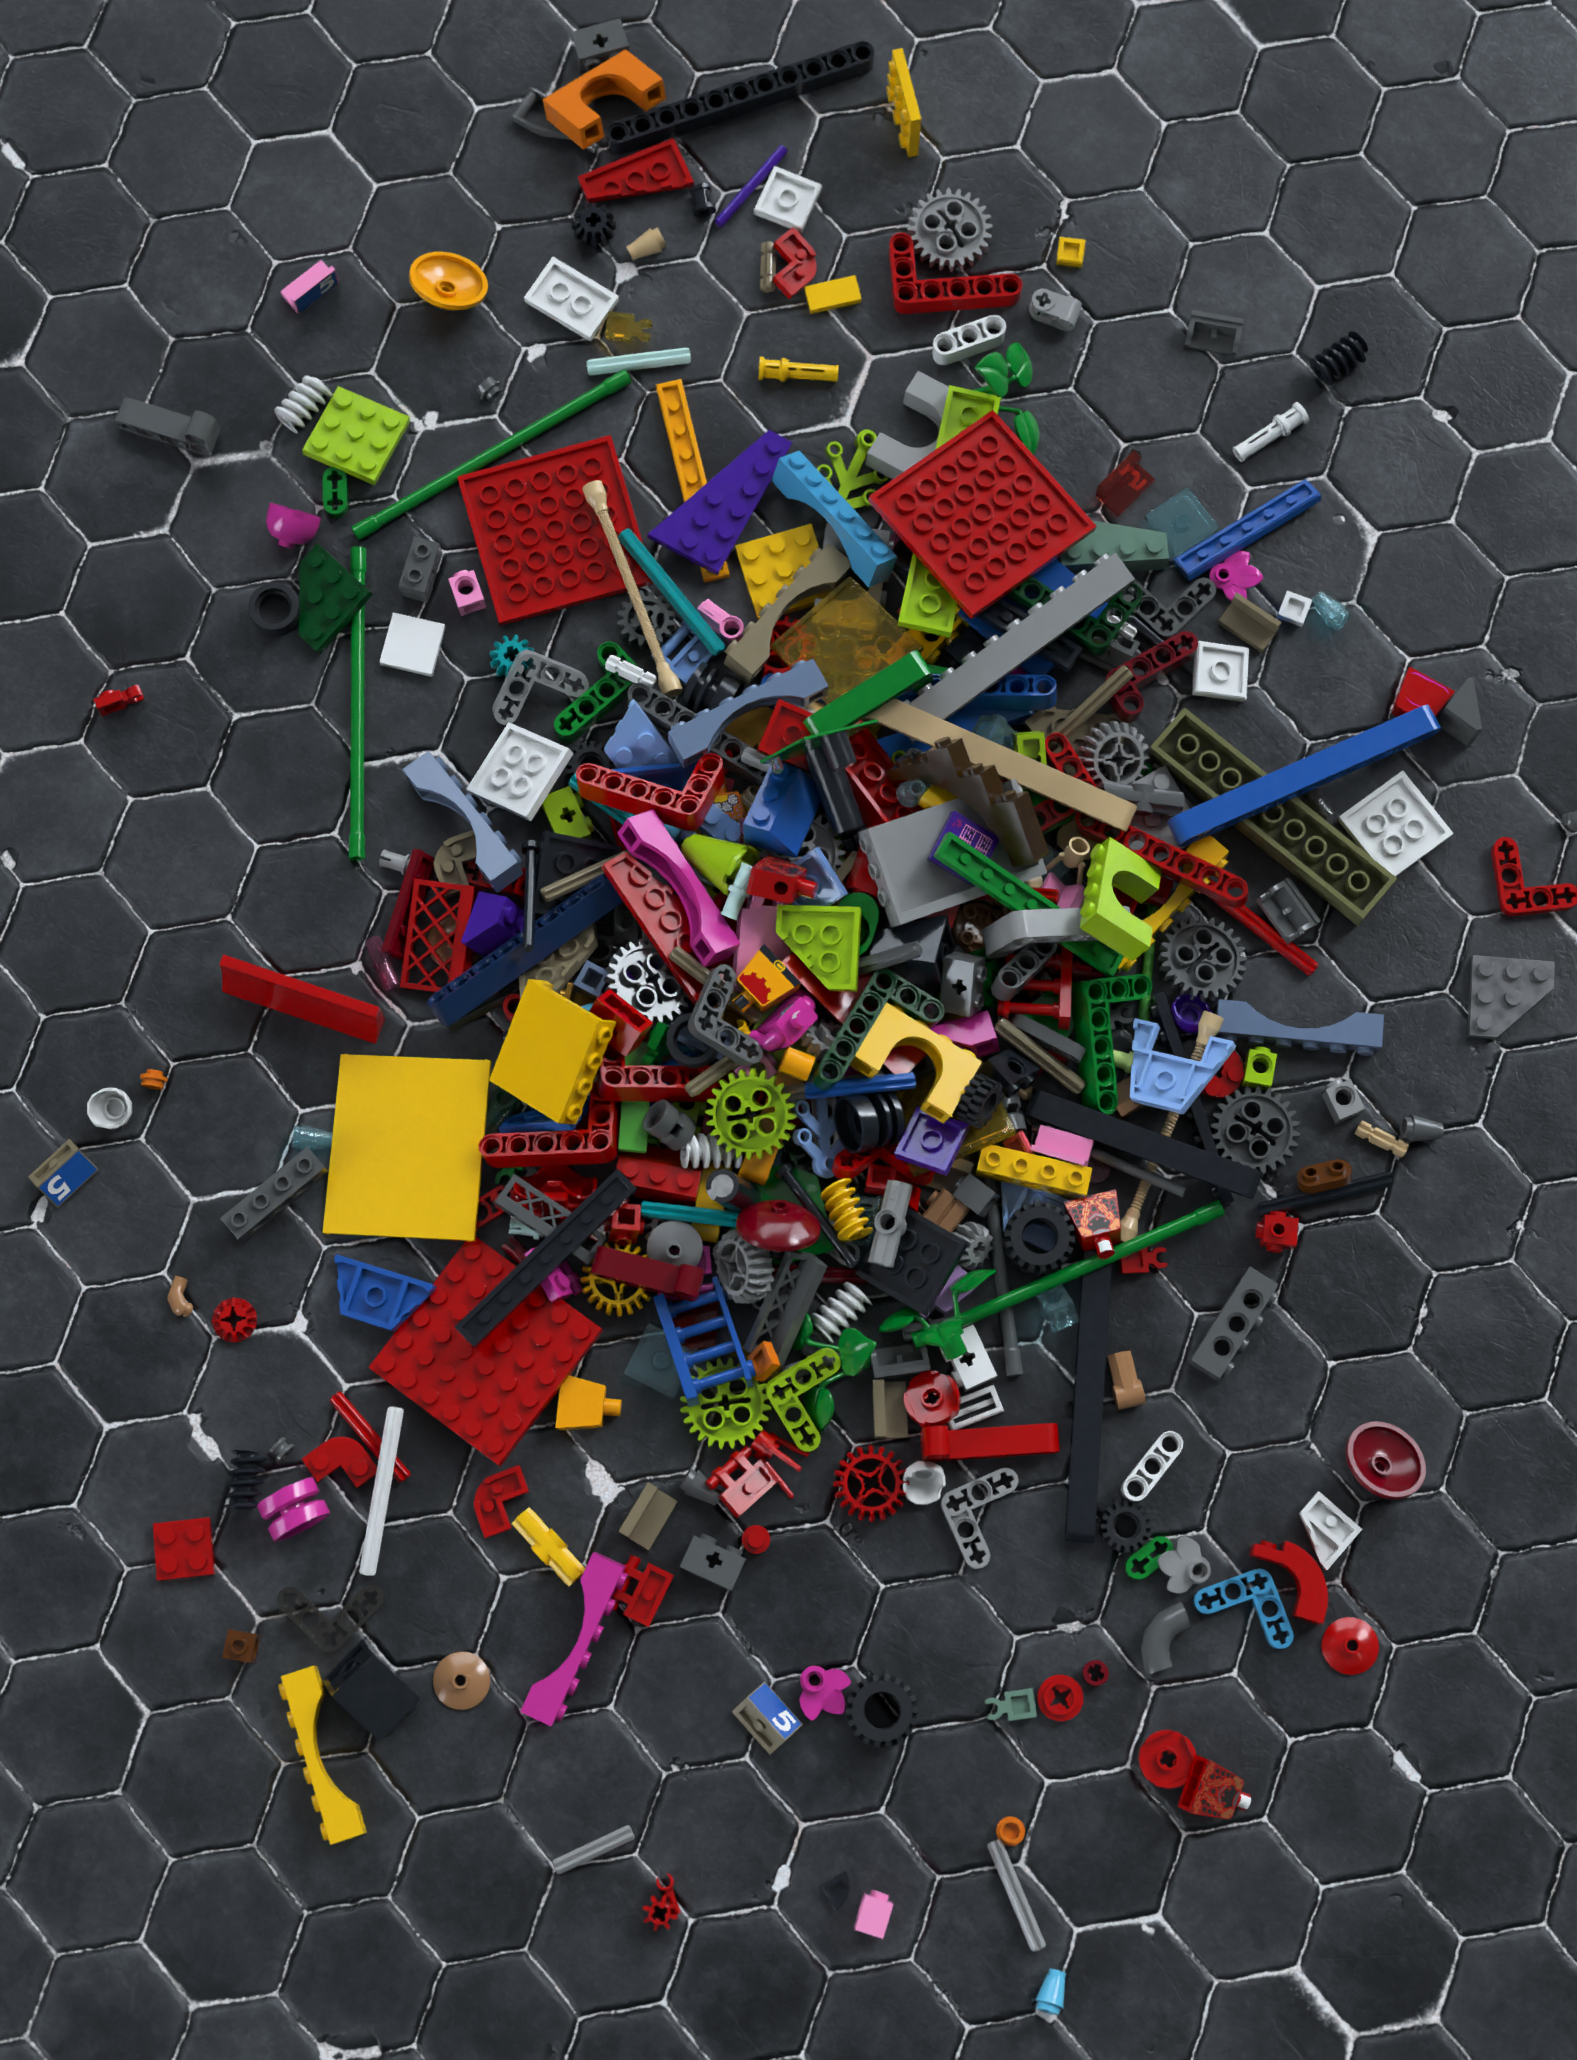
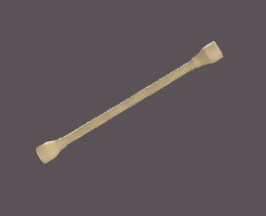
M602 481L589 482L582 488L584 496L600 519L634 610L637 613L641 628H643L648 646L657 665L659 689L665 696L669 698L675 697L682 693L683 688L679 678L664 659L665 657L644 607L641 595L638 592L634 577L631 574L614 526L611 523L605 488Z
M1203 1011L1198 1023L1197 1046L1193 1050L1194 1053H1192L1191 1060L1201 1061L1210 1036L1215 1037L1219 1033L1224 1018L1211 1012ZM1170 1111L1165 1119L1164 1128L1160 1132L1161 1135L1171 1137L1170 1134H1172L1173 1127H1175V1121L1179 1117V1113ZM1148 1161L1149 1164H1147L1148 1168L1146 1170L1156 1173L1155 1170H1157L1159 1165ZM1144 1180L1140 1181L1141 1184H1139L1138 1191H1136L1137 1194L1133 1198L1132 1207L1127 1209L1125 1216L1120 1220L1122 1242L1137 1236L1138 1219L1140 1217L1139 1210H1141L1142 1203H1144L1143 1200H1145L1146 1193H1148L1147 1190L1151 1186L1150 1183Z

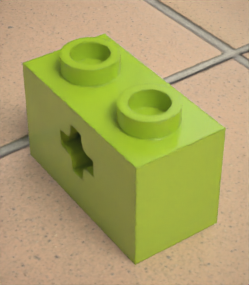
M568 786L548 794L542 803V808L554 833L592 840L590 832L595 830L589 816L583 817L580 808L584 807L579 793H573L571 787ZM567 814L573 819L570 823L564 817Z

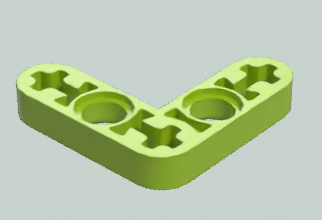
M831 1348L818 1350L772 1378L766 1385L768 1399L796 1445L805 1452L815 1450L820 1444L821 1437L797 1396L839 1370L840 1358L835 1350ZM827 1355L828 1358L834 1357L831 1361L832 1366L829 1368L826 1365L819 1367L818 1371L821 1374L816 1376L810 1364L814 1362L817 1367L823 1363V1356ZM801 1369H807L811 1373V1378L806 1383H799L795 1379L796 1373ZM790 1376L796 1389L792 1391L791 1387L788 1386L783 1390L784 1395L782 1397H779L777 1394L772 1395L775 1392L774 1386L779 1385L782 1388L788 1385L786 1378ZM791 1407H796L801 1411V1416L796 1421H789L785 1417L786 1411ZM801 1425L804 1426L809 1435L814 1433L811 1437L812 1442L809 1444L806 1441L800 1442L803 1436L798 1427Z

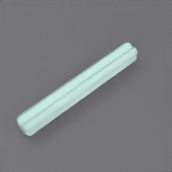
M686 347L587 360V370L589 375L619 372L623 369L631 371L687 364L691 362L689 348Z

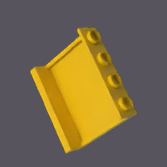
M528 979L489 1081L559 1124H577L588 1093L592 1089V1083L597 1070L602 1063L608 1042L612 1038L616 1022L613 1020H602L552 990L554 985L547 981Z

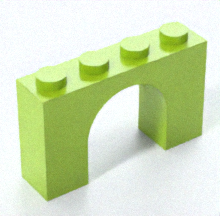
M1109 837L1102 844H1097L1090 854L1092 859L1087 872V886L1083 893L1085 899L1080 911L1082 916L1079 928L1124 957L1134 961L1150 947L1153 927L1129 913L1117 900L1112 886L1142 904L1159 890L1162 870Z

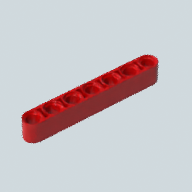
M1080 812L1076 813L1075 822L1077 830L1083 837L1102 844L1108 839L1105 836L1107 831L1116 829L1120 833L1113 839L1162 870L1161 874L1233 908H1239L1247 902L1248 886L1242 878L1129 825L1127 832H1124L1094 819L1095 823L1092 826L1085 827L1081 822L1083 819L1089 818V816ZM1134 841L1144 843V846L1139 850L1130 848L1131 843ZM1164 852L1169 857L1164 862H1159L1154 859L1155 855ZM1184 864L1193 866V870L1187 874L1181 873L1179 868ZM1208 876L1218 878V882L1214 885H1206L1203 881ZM1236 887L1243 891L1239 897H1231L1228 894L1230 889Z

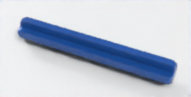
M909 1072L880 1075L873 1078L840 1079L828 1091L818 1089L811 1082L805 1084L804 1090L807 1099L914 1089L916 1079L914 1073Z

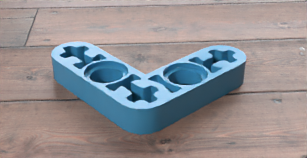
M1255 1569L1203 1588L1193 1596L1195 1610L1205 1615L1251 1599L1269 1645L1276 1649H1283L1290 1646L1293 1642V1630L1270 1573L1264 1569ZM1255 1574H1258L1260 1578L1265 1577L1266 1582L1263 1584V1589L1260 1590L1258 1586L1249 1588L1248 1590L1251 1595L1247 1596L1246 1587L1241 1578H1245V1583H1249L1255 1580ZM1230 1583L1236 1584L1240 1588V1596L1236 1600H1231L1225 1595V1587ZM1218 1587L1220 1598L1225 1604L1220 1606V1600L1210 1603V1609L1208 1610L1206 1606H1200L1201 1594L1205 1593L1207 1597L1217 1594L1214 1589ZM1265 1601H1273L1276 1604L1277 1613L1275 1616L1267 1617L1263 1614L1262 1605ZM1282 1618L1283 1623H1277L1281 1632L1286 1631L1287 1637L1283 1638V1644L1279 1640H1273V1635L1276 1634L1275 1627L1272 1625L1268 1628L1266 1622Z

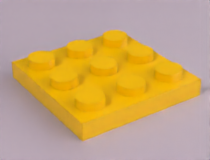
M903 48L892 50V61H888L890 74H887L889 86L886 87L889 102H894L895 109L892 110L895 125H900L899 141L901 148H906L908 157L917 156L919 152L921 115Z
M812 524L735 545V551L757 620L761 618L759 613L768 602L772 605L778 599L775 596L785 584L790 586L794 581L792 577L801 566L806 568L811 563L809 558L819 547ZM834 592L819 593L807 597L794 604L784 614L814 606L815 598L835 600Z

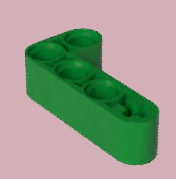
M604 642L597 651L599 666L606 675L555 718V733L561 742L572 743L623 701L628 696L629 688L635 684L630 680H623L618 675V672L613 673L605 668L606 661L603 657L607 653H614L620 658L621 662L625 660L637 666L615 642ZM605 689L614 691L613 696L609 698L602 697L600 694ZM589 706L594 711L590 715H583L580 713L581 709ZM564 725H565L566 727H570V726H571L572 730H570V731H568L567 729L562 730V726H564Z

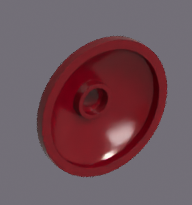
M767 1200L754 1203L742 1210L736 1219V1230L742 1239L756 1247L772 1251H796L809 1247L818 1240L821 1230L819 1220L808 1209L786 1200Z
M1374 1421L1360 1425L1349 1436L1345 1449L1347 1464L1356 1480L1368 1491L1386 1499H1404L1413 1495L1421 1487L1426 1476L1425 1459L1417 1443L1402 1429L1389 1423Z

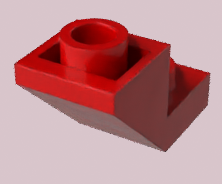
M871 1164L868 1168L865 1192L884 1195L888 1180L910 1184L913 1188L908 1208L917 1213L921 1189L897 1169Z

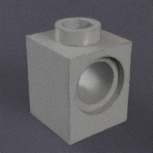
M1340 1078L1326 1085L1328 1089L1323 1092L1322 1097L1335 1125L1364 1111L1363 1103L1351 1079L1343 1082ZM1342 1093L1346 1095L1348 1105H1340L1336 1101V1094Z

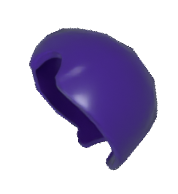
M1190 993L1177 996L1170 1009L1176 1028L1188 1034L1198 1033V1023L1203 1011L1212 1013L1206 1001L1204 1003L1201 1002L1200 996L1196 995L1193 1001H1191Z

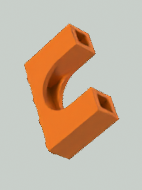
M625 49L544 98L546 118L584 150L604 138L601 117L587 106L590 102L604 95L617 94L629 98L646 112L666 100L663 78Z

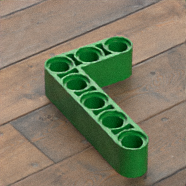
M914 650L807 717L803 723L811 735L854 725L909 689L915 694L927 684H931L934 681L933 673L920 652Z
M1144 974L1080 980L1071 989L1076 1043L1086 1049L1080 1063H1078L1079 1077L1085 1081V1087L1081 1090L1082 1106L1106 1115L1114 1113L1118 1106L1109 1003L1147 998L1152 991V982Z

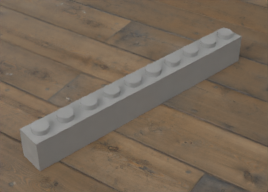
M1107 553L1094 562L1096 565L1094 569L1088 573L1085 569L1072 578L1074 583L1065 589L1061 586L1049 595L1052 598L1044 605L1039 602L1027 611L1029 613L1027 618L1023 621L1017 618L1005 627L1008 632L1001 637L997 635L992 636L983 644L985 648L978 654L972 651L961 660L963 665L956 670L950 667L939 676L941 681L933 687L930 683L917 692L918 698L911 703L907 699L904 703L947 720L1131 585L1135 578L1116 553L1111 556ZM908 737L912 744L917 742V740Z

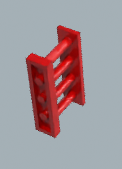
M1057 942V946H1060V954L1052 956L1046 967H1054V970H1060L1059 978H1054V980L1032 979L1022 989L1054 991V994L1059 995V1002L1048 1005L1010 1002V1000L1001 1001L998 999L997 1015L1002 1016L1006 1020L1009 1018V1013L1053 1016V1019H1058L1059 1030H1069L1073 953ZM1017 954L1005 956V965Z

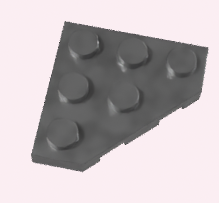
M1472 955L1470 961L1467 1037L1495 1040L1554 989L1555 962Z

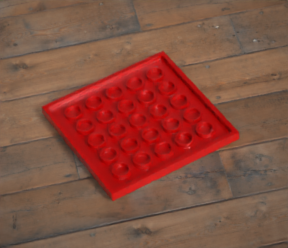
M994 410L984 415L871 494L868 502L971 619L1089 536L1097 527Z
M611 435L457 476L500 626L627 591L600 519L596 515L595 510L586 501L582 490L583 486L589 482L602 481L607 494L608 514L617 538L623 530L629 528L643 544ZM621 544L637 588L654 584Z
M475 1236V1241H465L433 1283L437 1286L436 1290L398 1328L368 1368L501 1467L602 1334L603 1330L562 1299L551 1302L542 1285H540L492 1333L474 1348L455 1326L517 1267Z

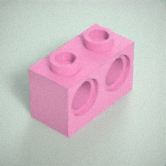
M871 1890L870 1895L864 1893L854 1929L883 1939L893 1908V1903L888 1901L889 1896L875 1890Z

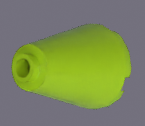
M698 834L687 837L681 846L682 854L687 862L726 896L730 893V890H728L729 885H733L741 862L754 866L755 861H760L759 851L752 846Z

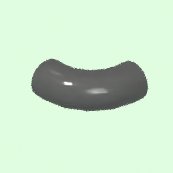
M1182 1602L1173 1604L1157 1613L1145 1629L1141 1644V1654L1146 1675L1173 1666L1169 1652L1170 1644L1176 1635L1191 1629Z

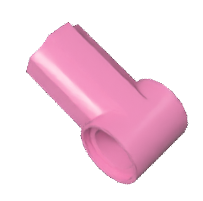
M709 599L703 601L697 608L699 614L726 646H729L734 640L739 642L744 636L742 634L744 626L741 619L729 615ZM731 628L739 630L735 635L726 634Z

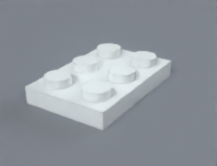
M552 257L525 295L524 301L591 342L618 303L619 296L555 257Z

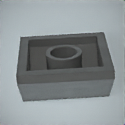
M1468 678L1437 720L1442 729L1466 746L1472 745L1482 730L1474 678Z

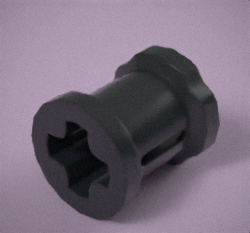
M708 183L693 185L689 189V194L693 197L695 207L693 215L697 218L709 217L716 212V206L712 204L710 195L712 187Z

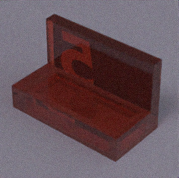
M1135 450L1097 487L1095 496L1118 517L1155 481V478L1140 466L1142 457Z

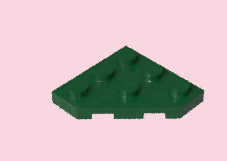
M318 543L300 562L299 636L316 652L321 654L372 597L373 593Z

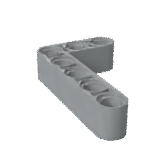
M1123 906L1130 913L1129 907ZM1081 908L1014 911L982 930L987 958L1008 956L1029 943L1094 941L1098 939L1079 928L1082 916L1080 915Z

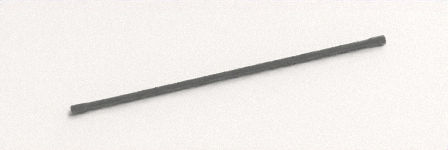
M987 1125L983 1126L982 1129L973 1126L978 1160L982 1144H989ZM980 1177L983 1183L996 1192L995 1180ZM997 1201L987 1213L986 1222L989 1234L993 1237L990 1243L993 1247L991 1258L993 1270L997 1272V1274H994L997 1297L1010 1292ZM1011 1306L999 1312L1007 1377L1023 1375L1021 1353L1017 1342L1013 1307Z

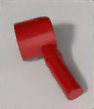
M667 1873L671 1881L670 1885L662 1887L658 1877L656 1884L661 1891L667 1894L671 1904L677 1902L673 1891L675 1881ZM677 1903V1905L674 1908H672L675 1914L681 1913V1910Z

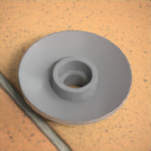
M670 1220L663 1222L651 1232L648 1238L647 1255L650 1259L677 1266L681 1264L697 1266L702 1256L703 1244L699 1233L693 1226L684 1221ZM672 1245H676L679 1247L680 1252L678 1254H671L669 1248Z

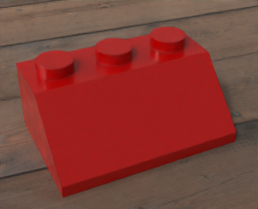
M647 1145L646 1153L621 1151L616 1169L637 1188V1191L631 1197L672 1205L695 1207L704 1168L702 1161H699L697 1169H694L691 1161H689L688 1167L685 1169L681 1165V1151Z

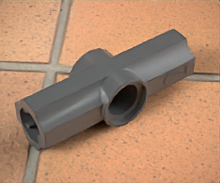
M1105 782L1101 784V790L1138 806L1134 815L1160 814L1176 816L1182 813L1185 798L1183 792L1155 789L1154 786L1149 784H1131L1130 786Z

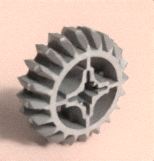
M1111 721L1109 725L1101 723L1100 730L1097 728L1091 729L1093 737H1083L1087 745L1079 747L1084 752V755L1079 756L1081 762H1084V767L1099 789H1101L1103 782L1130 785L1135 783L1136 778H1143V775L1140 773L1141 770L1149 769L1147 765L1143 764L1144 760L1150 758L1148 754H1144V751L1149 748L1147 744L1142 743L1145 737L1142 734H1137V729L1132 726L1129 727L1127 723L1121 722L1118 724L1116 721ZM1121 737L1127 743L1129 753H1126L1124 751L1123 743H1121ZM1116 755L1122 756V757H1116L1115 760H1112V761L1106 760V759H1111L1112 756H1116ZM1098 763H1102L1104 765V772L1107 773V779L1101 774L1098 767Z
M736 1229L723 1234L722 1240L718 1241L719 1249L715 1251L717 1255L715 1263L718 1269L716 1273L719 1274V1283L723 1285L722 1290L727 1291L729 1299L741 1304L755 1303L761 1300V1298L766 1297L767 1292L771 1290L770 1283L774 1281L772 1271L775 1270L772 1267L773 1258L770 1257V1250L762 1249L746 1242L740 1237Z

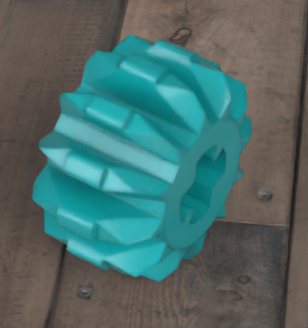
M515 634L512 641H509L505 635L503 637V644L495 641L494 647L496 650L490 651L489 655L493 659L490 662L491 668L497 669L496 675L498 677L504 674L507 677L514 662L510 661V655L516 657L523 650L534 651L532 647H528V640L524 639L519 642V637ZM531 658L528 661L523 660L521 662L524 666L523 672H525L528 666L534 665Z

